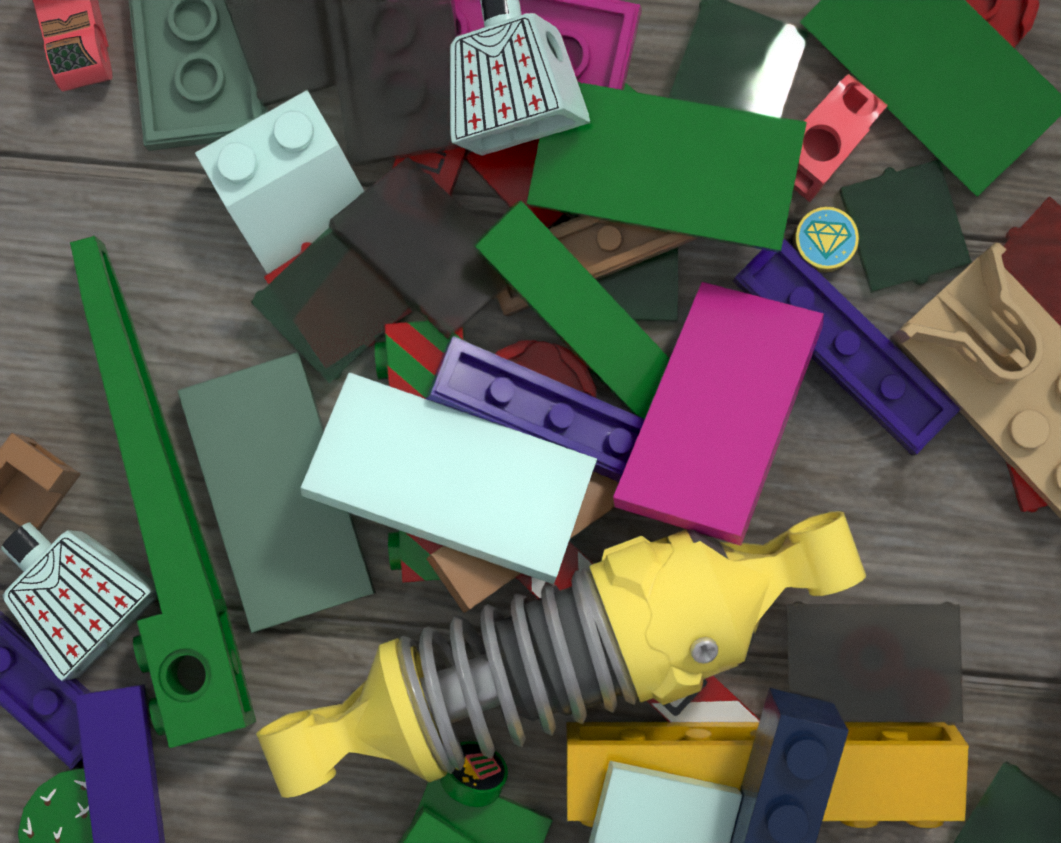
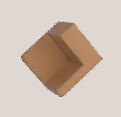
M11 433L0 448V512L20 527L30 522L40 531L81 474L32 438Z

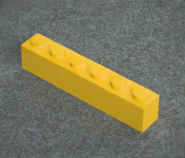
M566 722L567 821H580L585 826L593 827L609 761L738 788L740 791L759 722H584L583 724ZM844 722L849 731L822 821H840L847 826L855 828L874 827L879 821H905L912 826L920 828L940 827L944 824V821H965L969 745L953 722Z

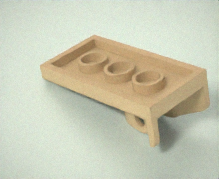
M996 242L908 320L890 339L961 409L959 412L1061 519V326L1004 268L1001 255L1007 249Z

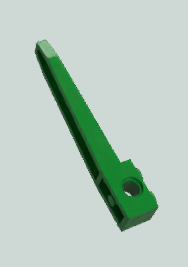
M96 236L70 242L81 299L162 614L137 620L140 634L133 637V648L138 666L143 673L150 672L156 697L149 700L150 716L154 729L158 736L166 735L169 748L245 728L257 721L225 598L127 303L105 244ZM187 655L197 658L205 668V681L198 691L186 689L178 679V666Z

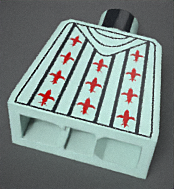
M480 0L484 28L457 36L450 45V133L452 143L482 156L589 124V113L558 29L535 13L522 15L519 0Z
M28 522L14 531L1 546V550L23 571L2 595L3 599L49 667L61 681L79 678L158 599L152 579L82 531L67 530L51 544Z

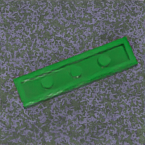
M517 201L472 247L632 414L645 419L670 358L522 201Z

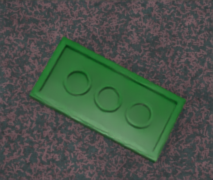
M820 0L800 21L862 85L888 105L887 109L976 197L1061 117V93L966 0Z
M578 82L589 113L590 123L539 138L527 199L529 207L781 253L807 122Z

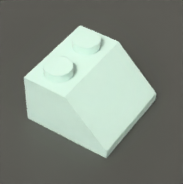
M308 90L195 152L225 207L267 274L301 253L303 243L310 242L313 245L350 220L357 228L377 216L370 200Z

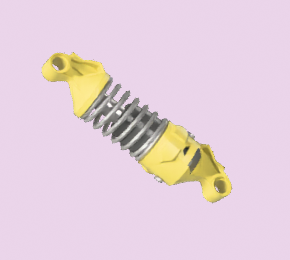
M835 511L808 517L764 545L742 543L739 546L729 542H719L710 536L687 529L654 542L639 536L605 549L601 562L589 566L591 572L586 569H582L581 572L575 571L571 579L572 586L560 591L556 585L545 582L541 590L542 598L531 602L524 595L514 594L511 601L512 616L504 619L496 607L489 604L484 605L480 614L484 644L470 622L458 615L453 618L450 625L452 650L444 637L431 627L423 629L419 648L412 639L406 636H402L400 640L397 638L379 645L367 679L342 704L286 714L267 724L256 733L281 797H295L324 785L336 775L334 766L349 752L389 759L428 782L445 777L447 772L452 774L455 768L461 770L465 763V758L452 723L467 717L471 720L482 754L492 759L495 747L482 712L497 706L501 711L513 744L522 747L526 738L518 715L530 721L538 720L543 732L553 736L556 729L553 714L557 712L565 716L571 715L574 721L583 724L587 716V708L601 704L604 709L614 713L617 706L616 697L621 695L624 696L626 702L635 705L638 697L640 702L654 698L662 705L701 691L705 678L745 664L761 617L786 587L807 588L812 596H824L846 590L864 580L866 573L844 512ZM463 635L476 658L468 660ZM432 644L441 656L447 669L439 672L436 671Z

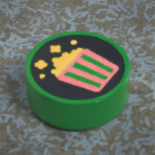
M460 742L465 763L461 770L455 768L452 774L447 772L445 777L440 778L441 785L452 799L470 807L488 806L498 799L508 777L506 762L496 750L492 759L484 756L478 742Z

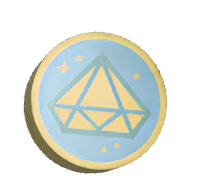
M820 207L807 213L797 225L793 235V248L806 262L821 273L833 272L843 267L855 254L859 242L858 229L852 218L844 211L834 207Z

